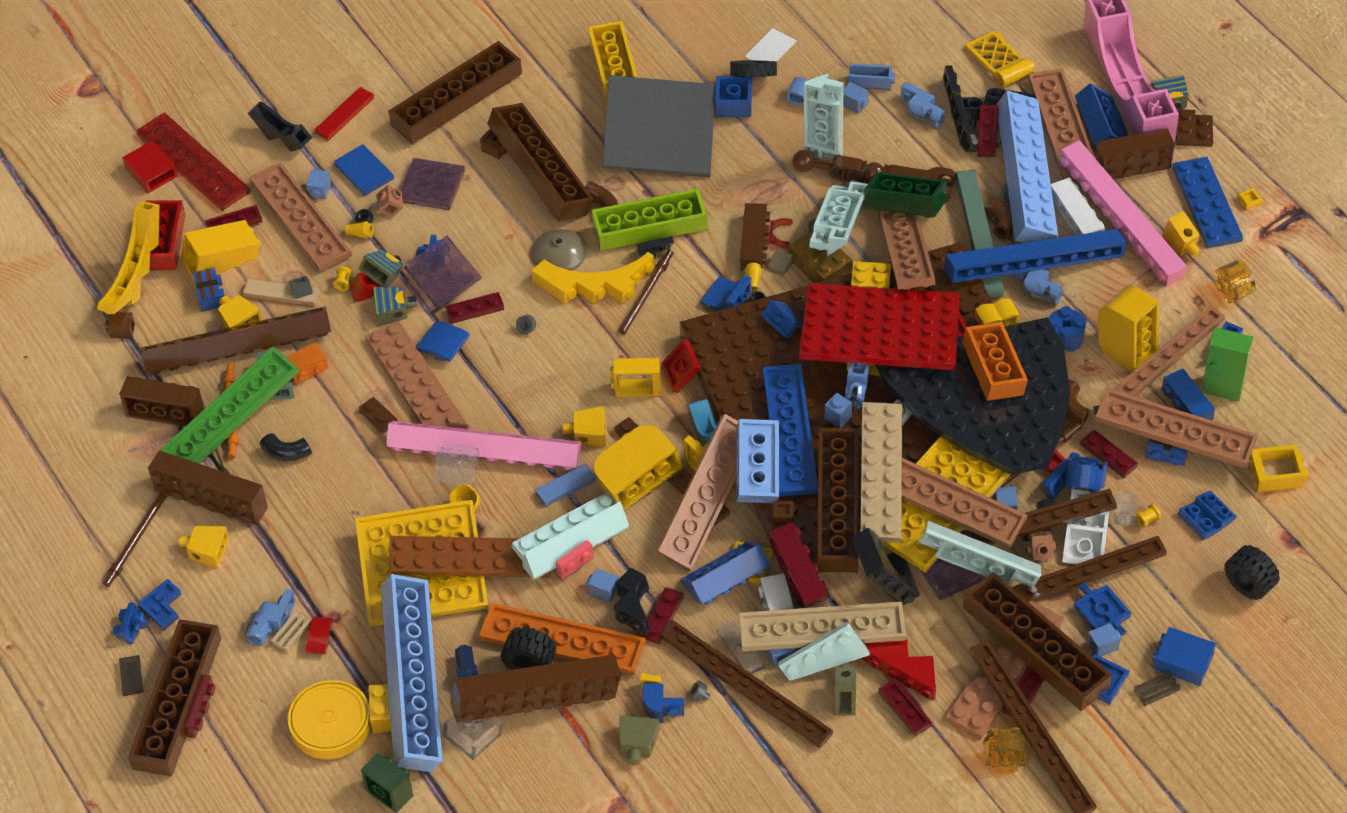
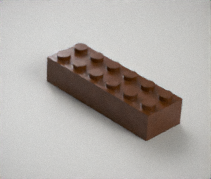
M160 450L148 467L156 492L170 495L177 500L190 502L194 506H202L212 512H219L229 518L234 517L247 524L252 523L258 525L268 509L261 484Z

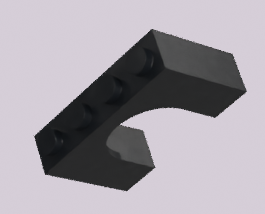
M868 527L851 537L868 578L899 602H902L903 605L913 602L915 598L920 596L907 561L894 552L886 555L880 539L874 531Z

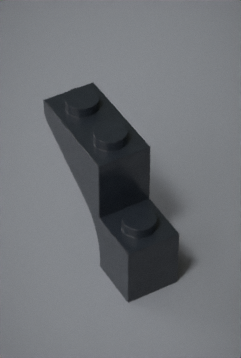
M261 101L248 112V115L268 140L280 138L290 151L302 149L312 139V136L302 124L296 125L286 121Z
M630 568L615 582L617 594L621 598L613 606L616 614L615 618L621 624L625 623L630 626L635 632L647 635L650 632V627L640 601L645 592L650 588L646 576Z

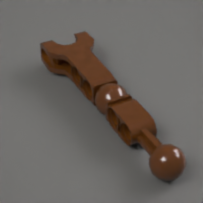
M799 150L792 158L793 167L800 172H808L812 168L828 170L831 177L845 181L856 180L863 183L865 180L867 183H870L877 172L946 180L947 201L945 203L949 201L951 196L949 187L954 185L957 178L956 173L952 169L934 167L929 170L899 165L888 166L887 164L883 167L877 162L867 164L866 160L863 161L859 158L842 155L835 156L833 161L814 158V155L808 150Z

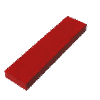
M359 87L315 128V134L329 141L374 99V94Z

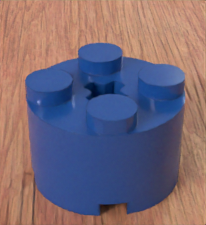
M1063 306L1061 309L1054 311L1048 319L1063 343L1064 350H1069V352L1077 350L1084 341L1086 319L1082 314L1071 309L1069 306Z
M1073 457L1068 458L1065 482L1069 484V489L1080 490V488H1086L1089 492L1096 493L1105 487L1107 462L1104 461L1103 465L1099 463L1100 459L1077 457V460L1073 461Z

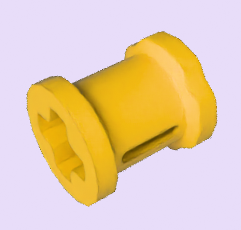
M338 267L336 270L337 277L333 281V285L339 291H346L349 289V279L352 277L353 272L348 267Z
M1150 504L1147 509L1136 512L1135 519L1140 527L1145 528L1150 522L1160 520L1161 512L1155 504Z

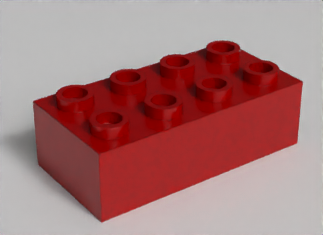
M146 200V202L159 205V244L150 251V270H176L186 215L182 200Z

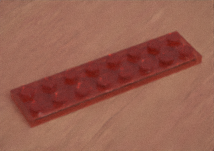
M165 112L136 130L137 135L145 143L153 140L173 161L177 171L221 211H224L251 193L250 188Z

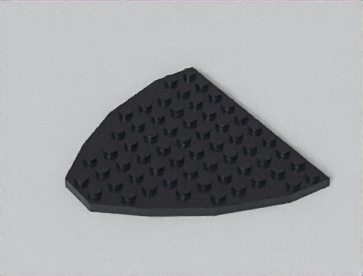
M1048 317L1004 326L1028 379L1024 395L986 400L963 346L964 335L957 337L955 370L875 365L887 389L928 429L967 454L1011 475L1049 467L1063 433L1070 386L1064 345Z

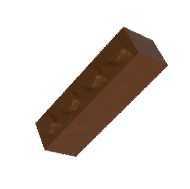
M745 203L740 271H744L749 263H758L763 268V264L767 262V253H764V250H768V239H765V236H769V225L766 224L770 222L771 214L770 211H767V204Z

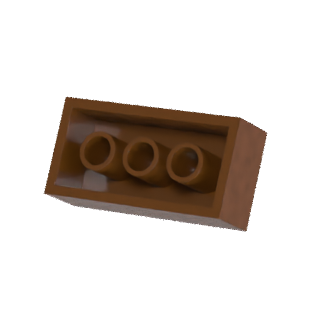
M1168 128L1099 141L1097 144L1096 160L1113 180L1166 170L1172 166L1175 143Z
M127 376L119 393L126 417L186 427L205 409L200 389L194 386H183L176 383H165L158 380Z

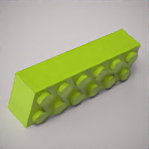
M699 188L592 210L593 226L601 251L708 229L707 213Z

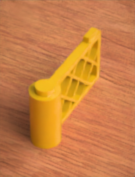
M992 31L965 44V49L995 77L998 85L1004 88L1027 77L1029 73H1034V62L1028 58L1023 59L1004 41L1005 37L1002 34ZM994 38L996 40V43L987 41ZM981 46L982 49H974L973 47ZM985 47L994 48V51L984 49ZM997 48L1005 49L1006 52H999ZM983 55H987V56H992V58H991V59H985V58H983L982 56H983ZM995 56L1004 57V60H995ZM1007 58H1015L1016 60L1007 61ZM993 65H1002V67H1000V68H998V69H995V68H993L992 66H993Z

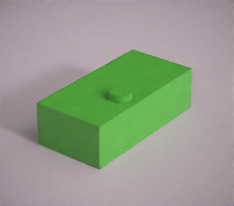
M1214 328L1209 345L1202 393L1240 401L1253 336Z

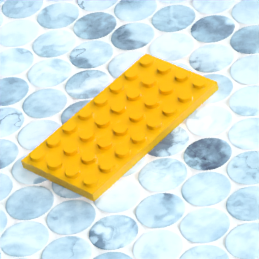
M941 436L916 463L925 469L989 498L994 495L1011 475L967 454ZM901 500V542H881V544L926 573L938 559L935 557L936 549L918 543L927 521L958 533L964 528Z

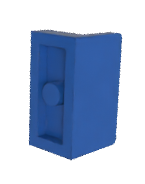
M770 300L761 314L785 338H790L797 326L803 327V320L783 302Z

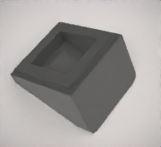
M307 276L289 281L296 299L313 293Z

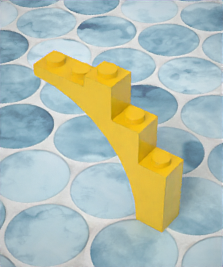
M142 201L134 207L132 232L124 262L112 287L98 302L97 310L103 311L106 314H115L122 307L132 306L141 298V278L150 272V251L159 244V205Z
M647 252L641 258L626 266L602 272L567 270L543 260L531 270L532 281L564 304L570 299L575 298L577 293L593 304L602 299L606 293L624 304L634 296L635 284L637 285L645 275L653 271L654 255Z

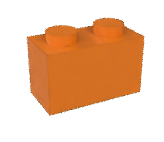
M316 342L286 356L299 369V372L292 378L295 385L329 369L327 358Z

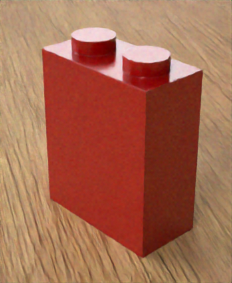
M153 140L122 157L125 169L148 194L178 177L176 165Z

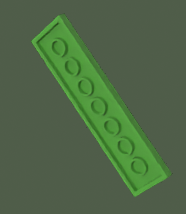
M272 347L161 450L200 464L299 372L298 367L276 348Z

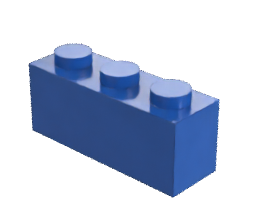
M1184 369L1163 377L1162 392L1165 396L1169 397L1176 410L1213 421L1215 408Z

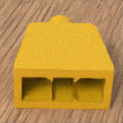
M1182 211L1169 218L1162 235L1163 239L1178 256L1189 253L1192 258L1197 257L1201 253V250L1197 247L1200 236L1185 212Z
M241 295L231 300L228 296H224L219 300L221 306L218 308L220 319L226 328L262 320L260 309Z
M604 406L575 411L574 422L563 423V434H574L575 441L581 442V445L606 447Z
M196 526L191 536H180L179 547L187 548L189 559L218 568L229 540L227 528L225 526Z

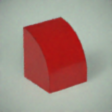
M358 273L350 286V291L355 301H364L374 296L373 287L380 286L364 273Z

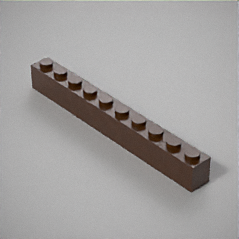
M326 306L144 346L141 347V354L146 373L158 374L168 368L169 370L179 369L181 365L188 364V366H194L199 364V361L206 360L211 362L217 360V357L225 356L229 358L239 352L246 354L254 352V349L272 348L275 344L287 345L297 339L305 341L315 335L323 337L331 332Z

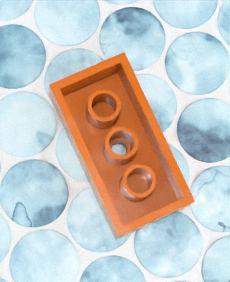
M1003 322L966 327L962 343L986 400L1024 395L1028 379Z

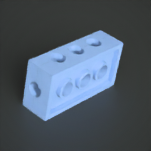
M739 419L737 424L736 502L774 503L779 497V421ZM754 440L760 441L761 444H756ZM754 459L760 460L761 463H756ZM754 478L760 479L761 482H756Z

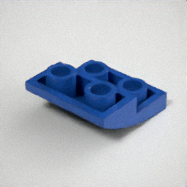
M435 321L416 348L420 353L433 354L436 360L451 362L470 334L454 325Z
M1211 490L1197 496L1193 503L1180 508L1178 511V515L1203 540L1224 529L1237 517Z

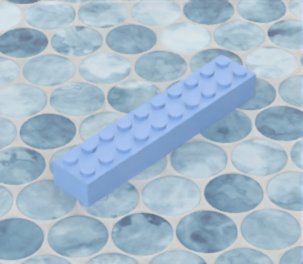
M1006 91L997 105L999 106L998 119L1014 239L1023 243L1054 239L1058 236L1039 102L1038 99Z
M391 574L381 585L393 762L399 768L433 772L442 762L428 580Z

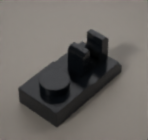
M672 236L639 244L635 247V250L640 254V258L646 252L654 255L655 259V250L664 252L671 249L670 247L674 244Z

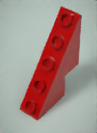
M907 639L904 641L864 643L870 655L860 659L869 663L874 669L885 672L888 677L896 678L907 688L918 691L923 697L930 698L931 700L936 699L933 656L909 657Z

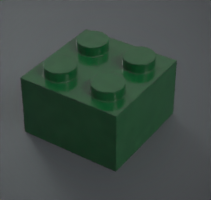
M377 753L361 769L366 791L395 813H398L413 797L412 784L409 778L410 774L405 768L397 767L388 756L384 757Z

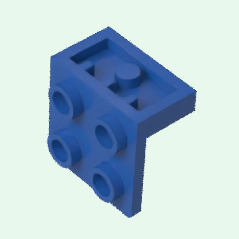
M744 275L741 281L737 283L723 277H718L702 299V304L717 311L743 304L752 292L751 277Z

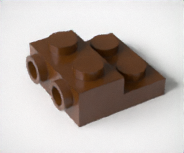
M1177 109L1179 116L1175 137L1176 145L1213 147V115H1195V110Z

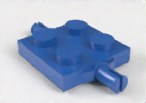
M1085 582L1081 583L1079 589L1085 595L1082 599L1074 602L1076 611L1092 630L1111 623L1113 628L1119 631L1121 637L1122 635L1124 636L1127 631L1121 626V622L1131 617L1129 609L1108 585L1091 590Z

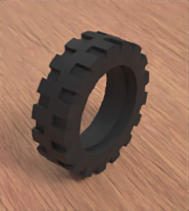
M768 60L731 61L730 75L740 77L776 76L777 62Z

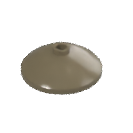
M565 229L551 230L537 238L532 247V257L536 265L546 260L555 266L572 271L584 262L587 255V247L583 238L579 234Z

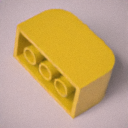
M1128 285L1099 309L1098 341L1104 354L1131 373L1158 351L1159 300L1135 286Z
M642 425L624 434L620 440L609 445L599 454L594 463V471L603 493L607 492L615 503L621 501L624 511L683 468L677 449L658 428L651 425Z

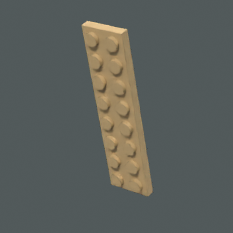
M863 402L860 532L869 527L878 535L881 542H901L902 404Z
M902 602L739 613L742 652L805 647L845 622L850 624L863 643L906 640Z

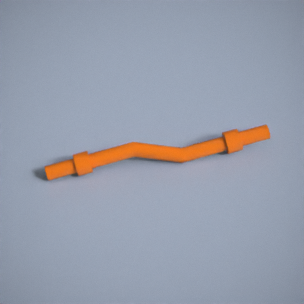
M231 363L227 364L226 375L224 376L223 384L225 390L235 382L234 364ZM238 429L227 438L229 459H234L236 455V447L239 443Z

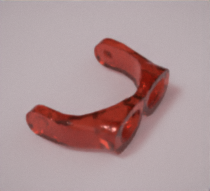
M790 218L771 220L768 244L788 249L790 242L777 239L773 231L780 225H792L793 220Z

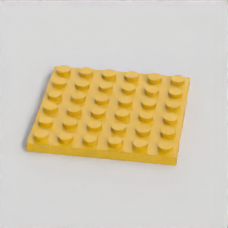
M473 500L355 518L369 627L384 625L381 585L390 576V536L478 537ZM400 575L428 580L431 617L489 608L484 576Z

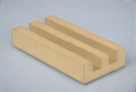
M294 612L271 639V644L288 653L310 627L311 620H306L304 616H299L297 612ZM302 623L303 625H302V626L298 629V631L295 633V630H296V629L299 627V625Z

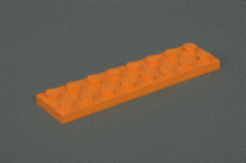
M491 603L479 634V639L482 641L504 645L512 629L515 630L517 627L534 628L535 630L542 631L555 642L554 645H556L557 649L554 657L574 661L615 654L620 672L635 675L646 643V638L495 603Z

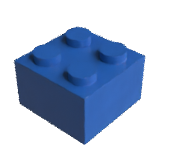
M716 76V117H751L752 77Z

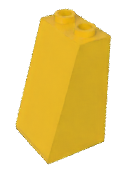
M245 220L185 232L181 260L195 282L193 272L215 268L218 275L257 258L259 249H261V243L254 235L252 227H249Z

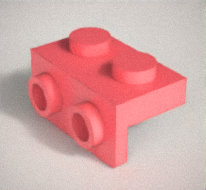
M588 540L557 560V568L553 569V571L562 580L594 558L592 544Z

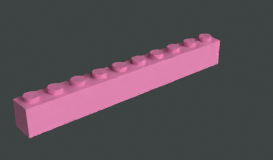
M1079 140L1063 148L1060 157L1062 166L1066 167L1072 178L1080 183L1083 191L1087 192L1093 203L1101 208L1104 216L1112 221L1115 229H1118L1125 241L1133 246L1136 254L1144 259L1147 267L1155 272L1158 280L1162 281L1167 287L1184 278L1187 269L1186 264Z
M398 421L388 423L387 446L392 447V450L403 451L405 448L411 449V452L422 453L423 451H430L432 455L449 453L450 457L468 455L467 458L469 459L486 457L487 461L504 459L506 463L512 464L522 461L525 465L535 466L536 463L543 464V467L554 468L555 465L562 466V469L574 470V467L580 465L581 442Z

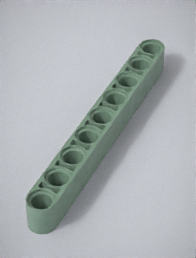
M975 170L956 171V184L972 251L993 248ZM1001 276L980 279L990 298L1003 297Z

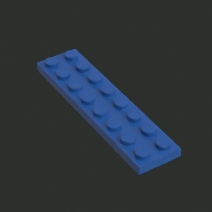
M801 364L763 367L769 420L779 421V497L818 493Z

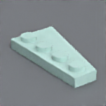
M845 622L779 661L778 666L788 680L792 681L869 656L870 653L850 624Z

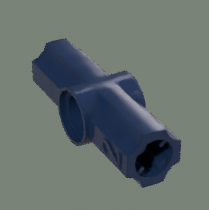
M460 645L455 649L458 667L456 668L457 677L478 675L472 646Z

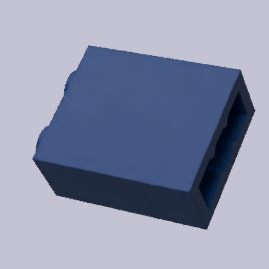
M1169 627L1167 633H1162L1159 641L1160 649H1155L1152 657V661H1155L1154 670L1201 686L1214 656L1216 643Z

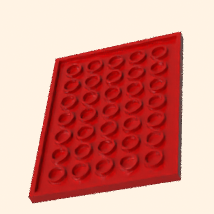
M808 283L799 359L955 370L960 293Z

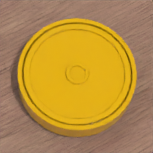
M326 680L308 686L295 697L288 711V726L292 740L303 753L317 759H337L351 754L365 742L371 730L370 707L366 696L356 686L339 680Z

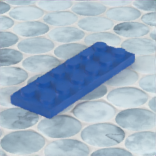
M1208 157L1173 163L1172 169L1206 247L1212 248L1242 242L1243 235Z

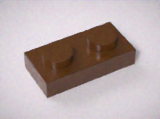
M374 397L359 406V412L383 434L388 431V423L398 421Z

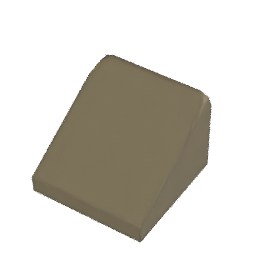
M777 248L767 268L784 275L793 264V255Z

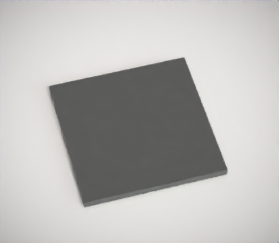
M609 75L603 168L710 177L715 84Z

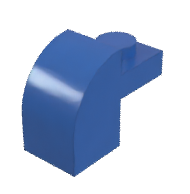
M643 684V706L649 718L659 719V722L663 723L664 716H684V698H664V684Z

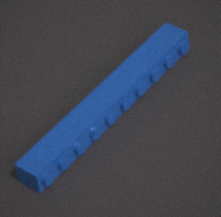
M1118 229L946 254L944 270L951 282L955 283L1120 258L1124 256L1126 241Z

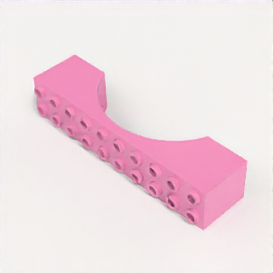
M1086 0L1083 27L1132 134L1168 128L1175 143L1179 114L1168 90L1156 91L1149 83L1143 71L1134 40L1131 12L1126 1Z

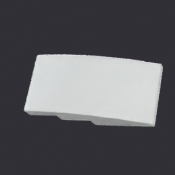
M1072 490L1071 500L1092 494L1093 492ZM1109 511L1067 523L1062 563L1075 565L1104 555Z

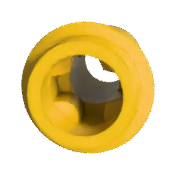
M368 221L347 224L345 233L346 235L368 239L372 238L374 227Z
M749 263L744 269L745 275L751 277L752 292L758 291L763 271L758 263Z

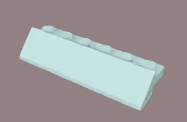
M829 73L804 83V150L810 151L814 158L833 160L835 156H843L844 83L829 79Z
M850 182L849 187L832 185L828 189L814 224V232L809 243L810 248L828 250L827 256H829L847 243L865 197L864 189L868 184Z
M606 492L512 543L511 547L523 561L522 567L535 580L557 568V560L586 540L594 548L629 529V524L621 501L615 503Z
M927 521L926 527L918 543L936 549L935 557L985 577L994 572L1009 586H1011L1013 581L1030 587L1032 585L1035 586L1041 576V565L930 521Z

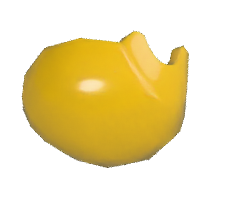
M460 484L453 488L449 494V503L473 500L474 512L480 505L478 492L469 484Z

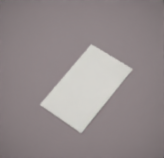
M772 28L745 57L750 60L777 62L797 40Z

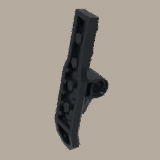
M952 65L945 66L942 79L950 103L951 115L959 143L965 152H976L978 140L973 130L977 120L980 118V105H983V102L977 97H962L961 87L957 84V73L954 72Z

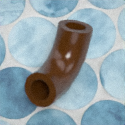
M591 181L586 183L585 188L593 197V202L599 205L600 208L618 205L617 199L606 188Z
M991 195L984 207L985 213H988L996 220L993 228L994 234L998 238L1007 239L1013 231L1011 210L1003 201Z
M1069 380L1070 396L1066 418L1083 426L1088 418L1090 409L1082 406L1077 401L1080 387L1076 382Z

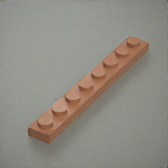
M1210 305L1112 390L1136 397L1213 331L1215 327L1220 325L1224 321L1225 315Z

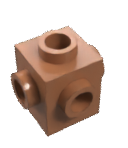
M387 185L377 193L376 199L379 212L392 218L403 209L402 192Z
M1049 531L1028 534L1029 543H1026L1027 555H1030L1033 560L1039 563L1047 562L1048 559L1053 558V552H1056L1055 540H1052V535Z

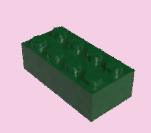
M877 172L864 189L866 209L874 211H888L890 213H903L910 216L919 215L932 218L937 215L947 201L946 180Z

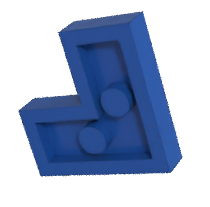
M167 579L141 599L137 605L160 628L165 630L179 619L178 613L169 604L182 594L180 589Z

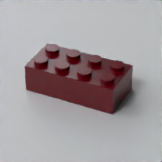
M793 522L770 532L767 539L800 608H808L823 601L827 596L828 588L824 580L820 581L817 575L820 573L816 563H812L809 558L811 553L806 544L803 545L800 539L802 534L799 527H794Z

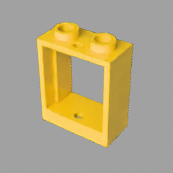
M660 358L614 359L613 366H610L611 389H615V397L661 396ZM620 375H652V378L620 379Z
M1297 444L1253 449L1249 459V466L1257 492L1304 487L1305 479H1308V470L1303 466V454L1301 451L1299 452ZM1293 459L1296 473L1266 476L1262 462Z

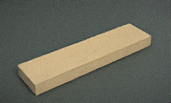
M248 279L243 295L248 298L315 306L320 291L319 288L312 287V294L296 299L290 284Z

